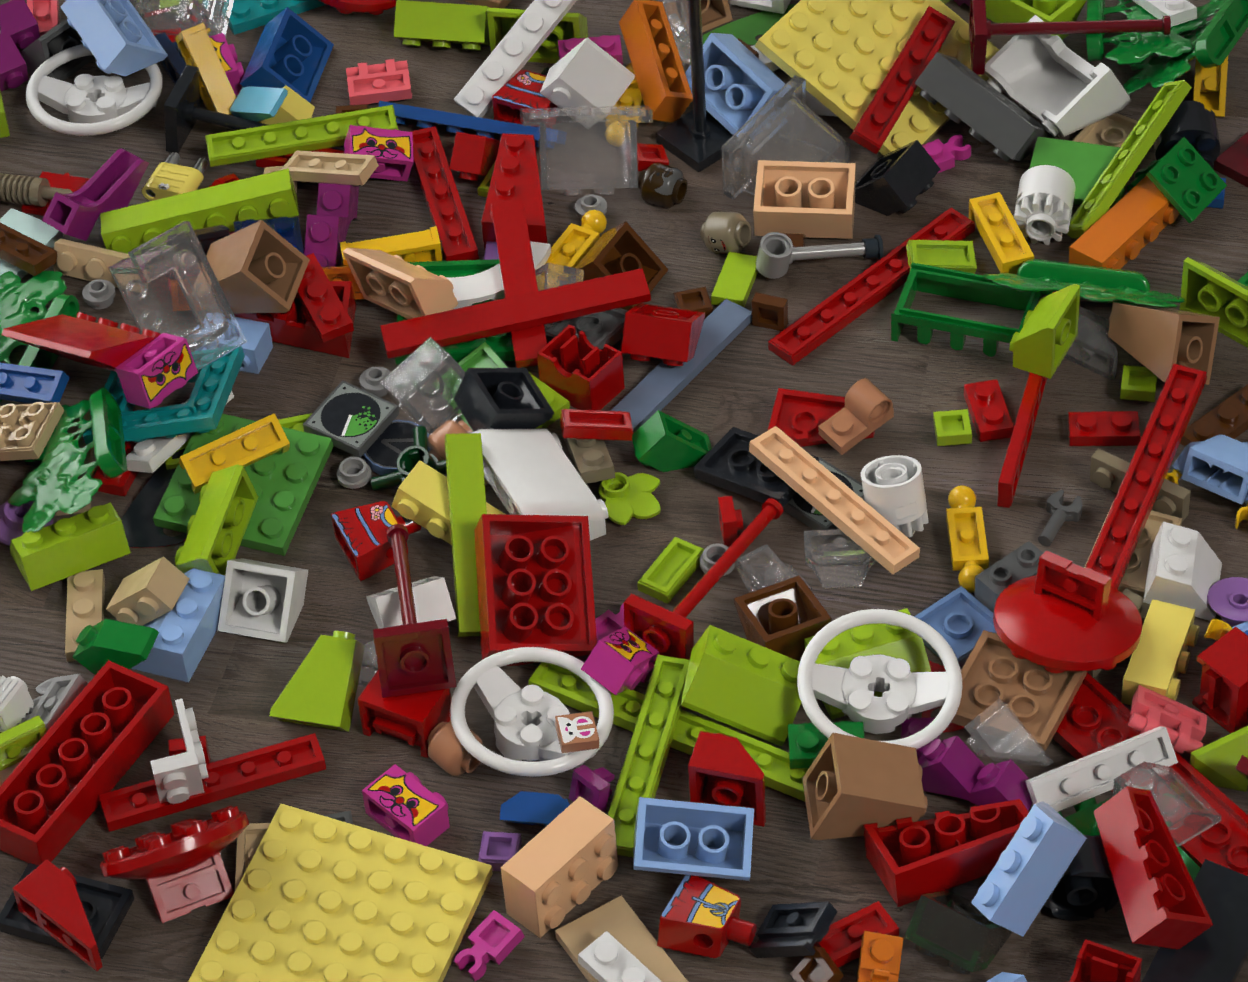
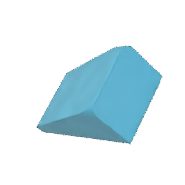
M244 87L232 104L230 113L236 117L256 122L274 117L286 98L288 91L285 88Z

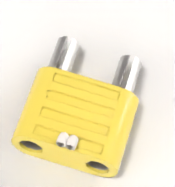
M172 152L165 162L159 163L143 187V196L153 201L197 190L204 180L203 173L209 165L208 160L200 158L193 168L177 165L180 155Z

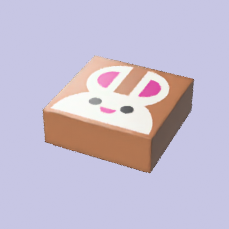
M592 711L555 716V727L562 753L599 748V736Z

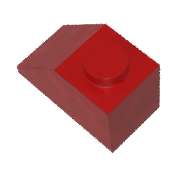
M456 131L450 170L460 172L459 178L478 181V175L486 176L496 161L500 140Z

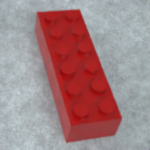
M108 660L0 786V850L35 865H41L45 860L52 862L100 805L99 795L110 792L174 716L168 686Z

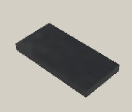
M1205 859L1194 880V884L1213 922V926L1180 949L1159 947L1142 982H1234L1248 956V876Z

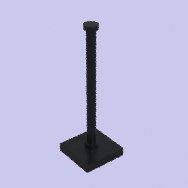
M688 0L693 110L656 133V143L663 145L666 150L697 172H701L745 144L746 140L740 142L706 110L701 0Z
M186 65L164 104L166 151L171 153H179L197 120L236 130L268 125L200 108L199 68ZM344 145L331 147L330 149L344 151Z

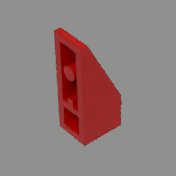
M45 860L12 888L18 909L23 915L95 971H99L103 966L95 938L75 886L77 884L76 879L65 867L59 869L49 860Z

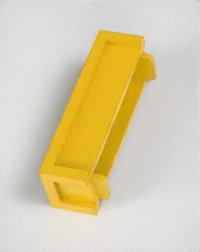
M203 22L181 31L175 37V40L186 65L199 68V90L206 109L232 115L230 108L237 97L208 36L211 29H206Z
M998 192L969 199V219L975 222L1000 273L1017 274L1019 266L1029 259H1034V254L1001 193Z
M437 226L430 227V229L371 240L352 243L340 242L343 266H349L343 254L346 248L381 250L392 256L398 255L406 262L442 261Z
M275 413L180 456L179 464L182 470H186L192 482V490L196 494L201 491V487L204 484H208L213 472L234 465L246 467L279 451L285 453L289 451L290 442Z

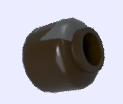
M662 163L651 164L638 177L637 187L641 189L642 199L646 203L669 209L675 204H680L687 192L688 183L684 179L682 171Z

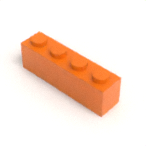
M634 0L619 21V25L649 120L674 122L681 117L692 102L693 97L663 2Z
M1146 176L1069 246V263L1121 269L1128 261L1134 260L1143 247L1149 242H1153L1168 224L1174 223L1179 212Z

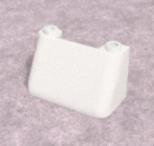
M1034 15L1028 22L1044 21ZM1014 35L985 64V74L989 78L986 82L1000 93L1006 94L1039 119L1044 129L1053 137L1057 134L1062 137L1070 135L1122 111L1131 102L1129 95L1109 67L1102 62L1094 67L1066 47L1062 39L1057 35Z
M479 429L472 432L481 433L485 485H491L510 515L588 516L590 541L606 535L605 519L609 517L607 507L602 499H596L565 455L556 433L551 434L548 429Z

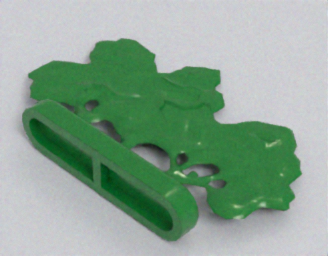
M1087 0V21L1105 20V15L1119 12L1127 15L1126 20L1157 19L1138 4L1124 8L1126 7L1125 4L1134 2L1132 0L1125 2L1124 0H1118L1120 2L1113 7H1105V0ZM1197 18L1171 27L1170 35H1163L1162 32H1133L1105 38V33L1086 34L1088 62L1103 60L1104 47L1108 43H1113L1117 46L1108 52L1105 58L1117 61L1119 65L1140 63L1151 54L1176 58L1193 49L1191 40L1178 34L1195 30L1206 20Z
M1210 0L1207 4L1197 7V18L1206 20L1210 16L1214 17L1212 20L1204 22L1195 30L1178 34L1191 40L1192 51L1181 54L1176 58L1151 54L1140 63L1130 64V68L1133 71L1143 70L1128 79L1123 85L1127 94L1130 95L1151 83L1153 88L1162 87L1164 83L1173 82L1190 70L1191 65L1189 62L1195 57L1204 68H1213L1221 65L1248 28V0Z
M1029 259L1019 266L1017 274L999 273L985 274L983 276L987 282L1009 287L1018 292H1042V295H1050L1053 291L1056 292L1072 284L1080 285V300L1112 304L1117 302L1155 308H1176L1178 305L1174 303L1185 301L1183 297L1174 296L1171 293L1150 291V283L1147 277L1140 272Z
M44 270L25 283H21V278L12 271L0 275V362L4 361L7 364H11L9 355L12 350L19 345H28L2 336L4 328L61 314L76 318L77 312H79V302L76 296L62 294L67 289L65 281L61 279L62 272ZM54 299L47 310L46 305L50 300ZM38 307L39 312H31V308ZM28 345L18 365L52 369L59 355Z
M101 388L91 394L89 400H82L73 406L62 405L64 412L39 459L24 460L25 462L42 460V463L38 468L29 472L23 480V486L16 490L7 502L19 507L34 501L29 511L23 517V533L42 530L59 510L67 514H73L90 504L92 497L103 484L101 479L91 478L94 469L98 466L110 478H116L127 471L122 414L116 400L107 389ZM90 409L91 420L87 421L83 417ZM77 418L80 419V421H78V422H76V423H72V422L75 421ZM79 425L78 429L81 428V430L75 433L67 432L73 426ZM92 428L93 441L80 448L78 441L86 431ZM94 448L96 461L84 464L87 453Z

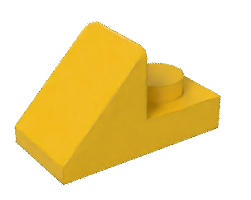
M1228 56L1221 65L1213 68H1204L1195 58L1193 101L1204 104V108L1210 112L1212 110L1216 117H1225Z

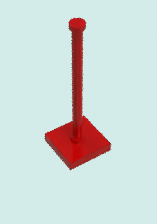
M768 498L762 504V511L673 611H669L631 593L624 601V627H627L660 652L658 655L690 660L691 651L694 647V621L686 617L773 519H778L783 514L784 510L780 502L773 498Z

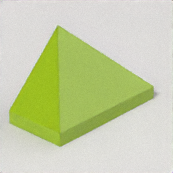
M1248 726L1191 752L1190 764L1213 785L1246 792L1248 780L1235 767L1242 755L1248 758Z

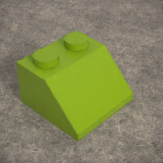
M1072 284L1041 298L1035 309L1027 312L1020 333L1015 332L1010 342L1009 350L1013 352V367L1049 379L1052 378L1078 335L1080 285Z

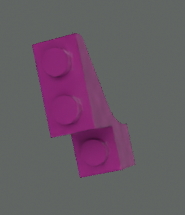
M12 0L0 5L1 92L9 88H16L29 80L26 62L19 50L25 49L40 38L38 23L25 0Z
M123 148L118 149L79 190L69 194L56 192L42 221L66 235L87 241L100 213L128 207L149 162Z
M319 183L317 215L307 214L304 255L307 256L314 253L321 267L341 266L342 253L340 242L346 241L349 225L354 218H357L359 186Z
M958 736L942 741L937 739L929 745L916 750L918 763L922 767L921 781L923 791L962 798L977 806L1020 799L1027 810H1029L1033 804L1025 782L1029 778L1012 759L997 764L989 763L985 766Z

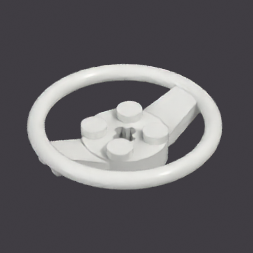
M81 44L60 51L44 61L32 74L26 88L27 106L34 118L42 125L67 135L94 136L123 129L144 117L153 107H156L162 91L163 80L157 63L145 68L149 74L150 82L127 88L124 86L123 79L116 75L91 76L90 74H80L75 78V84L49 77L48 75L53 70L66 62L93 55L91 51ZM39 101L63 114H68L70 122L57 119L48 114L42 108Z
M867 609L851 612L825 625L816 633L805 648L797 674V687L802 706L814 726L828 739L832 733L854 735L843 731L831 722L819 707L816 698L842 709L844 715L847 714L854 722L863 721L864 731L873 734L891 733L895 730L896 726L902 724L907 718L909 719L912 714L943 706L936 718L921 731L902 739L881 741L912 747L917 750L936 739L948 727L956 715L962 697L961 669L953 649L943 636L933 627L914 616L887 609ZM866 624H888L907 629L923 638L939 655L946 672L911 673L910 665L906 660L881 654L855 657L851 661L849 668L817 664L815 662L827 643L840 633ZM879 691L883 695L882 697L874 696V692Z
M521 647L504 650L486 657L462 676L451 699L450 719L455 735L461 745L481 763L511 775L541 777L578 768L585 761L596 755L607 740L614 719L613 701L607 688L581 670L584 662L578 658L554 649ZM519 662H543L565 668L584 680L595 694L599 705V719L596 726L599 736V748L562 753L555 727V716L569 714L568 709L557 697L543 692L537 685H527L521 689L500 667ZM473 687L494 719L496 746L503 756L483 746L474 737L467 725L465 704Z

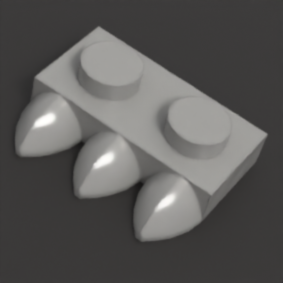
M80 674L54 677L44 681L35 688L42 696L33 699V708H30V714L25 715L21 723L39 715L45 724L46 731H48L88 683Z

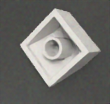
M587 37L549 68L540 93L589 130L610 112L634 80L635 74Z
M1163 521L1150 549L1143 602L1151 604L1152 599L1195 609V617L1211 621L1215 619L1216 613L1209 605L1207 595L1210 587L1220 580L1222 562L1198 531Z
M243 558L227 560L217 631L284 643L288 642L304 605L308 570Z
M431 576L412 582L417 623L447 619V621L456 619L444 577ZM398 587L366 596L378 629L403 625Z

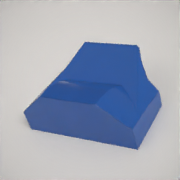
M521 791L501 804L499 820L506 823L547 826L570 803L559 794Z

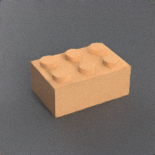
M579 796L501 867L507 915L539 938L550 929L558 927L569 911L577 904L584 903L594 888L603 880L610 879L616 872L618 857L614 819Z

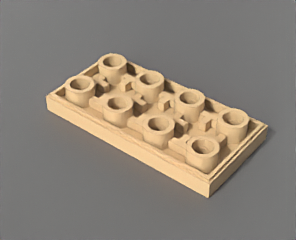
M35 402L18 405L9 403L0 406V461L39 459L64 412L60 402Z

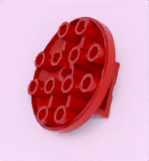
M1045 551L1039 557L1037 575L1012 583L998 596L994 608L993 623L999 638L1011 649L1013 656L1042 665L1045 670L1051 673L1114 669L1117 663L1128 658L1136 650L1140 642L1142 632L1141 615L1137 607L1126 595L1111 586L1112 578L1087 567L1083 568L1072 563L1073 561L1049 551Z
M227 806L210 813L212 819L202 821L201 819L188 818L170 825L172 832L168 834L153 831L135 838L136 846L129 848L123 845L103 852L104 860L100 864L103 876L127 880L145 879L161 923L191 913V910L207 907L231 898L234 892L220 852L232 843L249 825L246 812L239 811L238 806Z

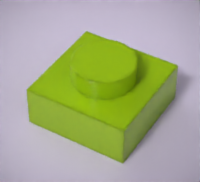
M1123 365L1120 399L1155 402L1157 376L1146 367Z
M968 409L933 412L937 446L972 444V430Z

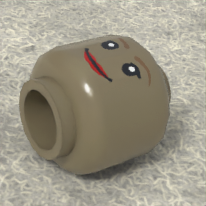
M717 211L712 212L707 217L706 222L701 226L700 234L707 249L712 253H740L751 240V226L745 217L738 212Z

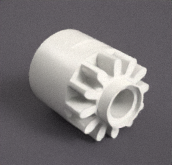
M1040 165L1028 169L1020 179L1014 219L1021 229L1024 238L1029 236L1032 244L1043 241L1045 245H1049L1052 237L1056 241H1061L1062 233L1067 234L1069 232L1076 187L1073 178L1065 170L1056 166Z
M891 455L875 459L864 466L861 471L864 501L905 536L912 537L915 530L923 531V524L929 523L921 464L912 457Z

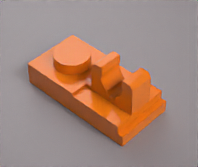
M864 931L857 982H898L903 937Z

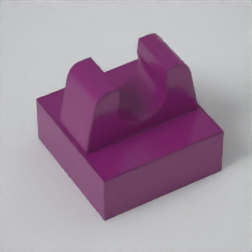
M581 765L573 770L569 799L574 802L581 796L606 813L608 797L612 794L610 783L608 782L614 780L615 775L604 767L592 771L586 765Z

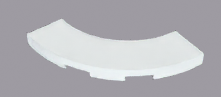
M530 241L535 274L542 270L551 254V244ZM500 263L474 275L446 277L453 284V292L458 302L454 309L471 306L474 303L490 299L494 301L505 298Z

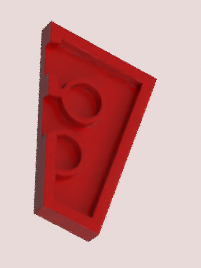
M778 388L768 430L777 426L800 447L828 444L819 435L818 426L845 407V397ZM875 431L864 439L874 438Z

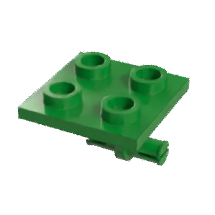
M1183 137L1158 161L1153 160L1146 168L1140 169L1135 174V180L1127 186V191L1129 192L1147 176L1190 224L1221 193L1227 184L1189 141Z

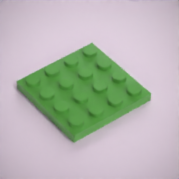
M222 414L216 429L206 433L193 432L183 455L256 421ZM282 427L290 442L289 451L285 453L279 451L244 467L259 498L240 546L285 556L333 449L332 438ZM178 464L153 520L155 526L187 533L189 519L192 515H196L200 505V492L194 494L192 482L186 470H182L180 464Z

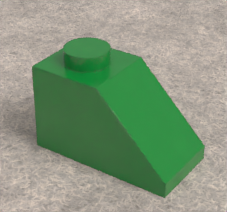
M659 410L632 435L635 456L638 461L644 466H651L661 472L694 467L712 449L707 434Z
M104 619L94 626H86L80 632L76 640L79 645L72 658L94 675L99 672L108 660L131 669L147 659L159 632L151 627Z

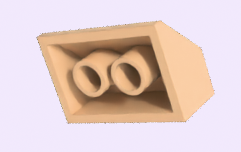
M758 160L753 208L755 236L779 232L805 234V237L853 239L856 163Z
M346 248L343 251L364 299L407 319L453 310L458 305L453 292V284L443 275L437 276L428 272L420 265L415 266L404 261L398 255L392 256L381 250Z

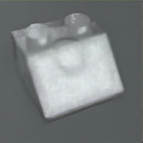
M431 337L380 382L394 403L415 423L426 427L429 435L447 420L455 421L462 415L454 398L466 372Z
M1144 761L1114 779L1113 796L1126 786L1151 791L1177 848L1221 821L1222 816L1172 767Z

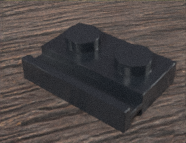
M829 901L772 905L756 933L759 940L757 943H751L749 949L756 958L813 956L816 952L813 948L815 942H821L828 933L829 926L838 911Z

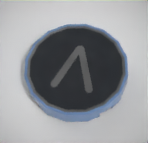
M394 420L363 454L371 470L379 475L399 471L397 468V458L403 450L414 446L413 429L421 425L411 421Z

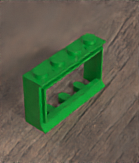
M912 262L910 273L894 313H891V341L898 342L904 324L917 326V340L921 344H929L933 335V329L950 332V346L954 350L963 349L966 335L983 338V353L993 357L998 350L999 341L1010 343L1014 333H1020L1027 312L1035 309L1042 298V292H1018L1009 287L987 282L983 278L984 275ZM920 291L1023 310L1025 313L1019 329L910 308L916 292Z

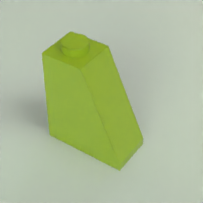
M334 631L333 636L320 635L272 706L269 716L282 722L349 732L365 645L355 640V634L349 632Z

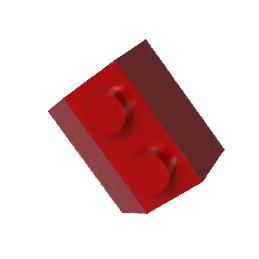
M639 303L625 313L621 352L631 354L630 358L633 360L650 361L651 357L664 359L663 363L666 365L683 366L684 362L690 361L695 355L705 312Z
M700 731L688 764L690 802L754 808L753 825L764 827L766 823L763 771L737 738L721 733Z

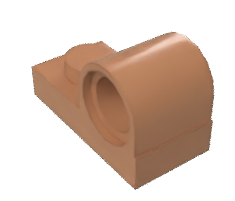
M861 379L848 390L845 396V407L818 426L819 435L837 452L843 455L894 417L892 400L869 379Z

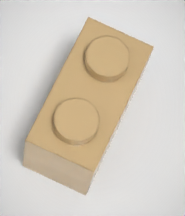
M163 556L123 578L106 610L115 616L117 621L143 626L173 610L190 578Z

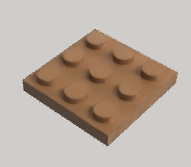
M983 630L961 669L962 697L956 715L951 722L1044 754L1080 688L1087 671L1048 672L1042 665L1027 659L1016 658L1012 655L1011 649L1002 642L998 634Z

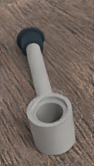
M771 232L764 235L760 241L756 268L761 275L776 279L783 277L788 271L789 264H792L795 260L863 256L864 259L875 258L878 261L883 257V241L881 236L877 234L874 238L862 239V242L793 247V243L787 235Z

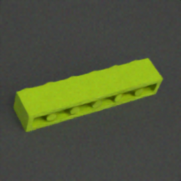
M289 168L100 213L101 235L106 249L135 255L139 254L140 249L165 245L167 235L224 225L229 228V232L243 229L260 220L269 223L299 216L297 194Z

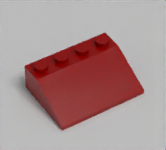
M77 312L76 318L61 314L4 328L1 335L76 362L116 372L115 368L161 334L148 329H143L142 334H139L140 328L121 323L119 329L117 328L119 323L100 317L98 323H95L96 317Z
M482 514L474 530L482 660L495 653L521 647L554 649L574 657L590 655L597 644L588 516ZM519 662L505 666H519L538 662Z

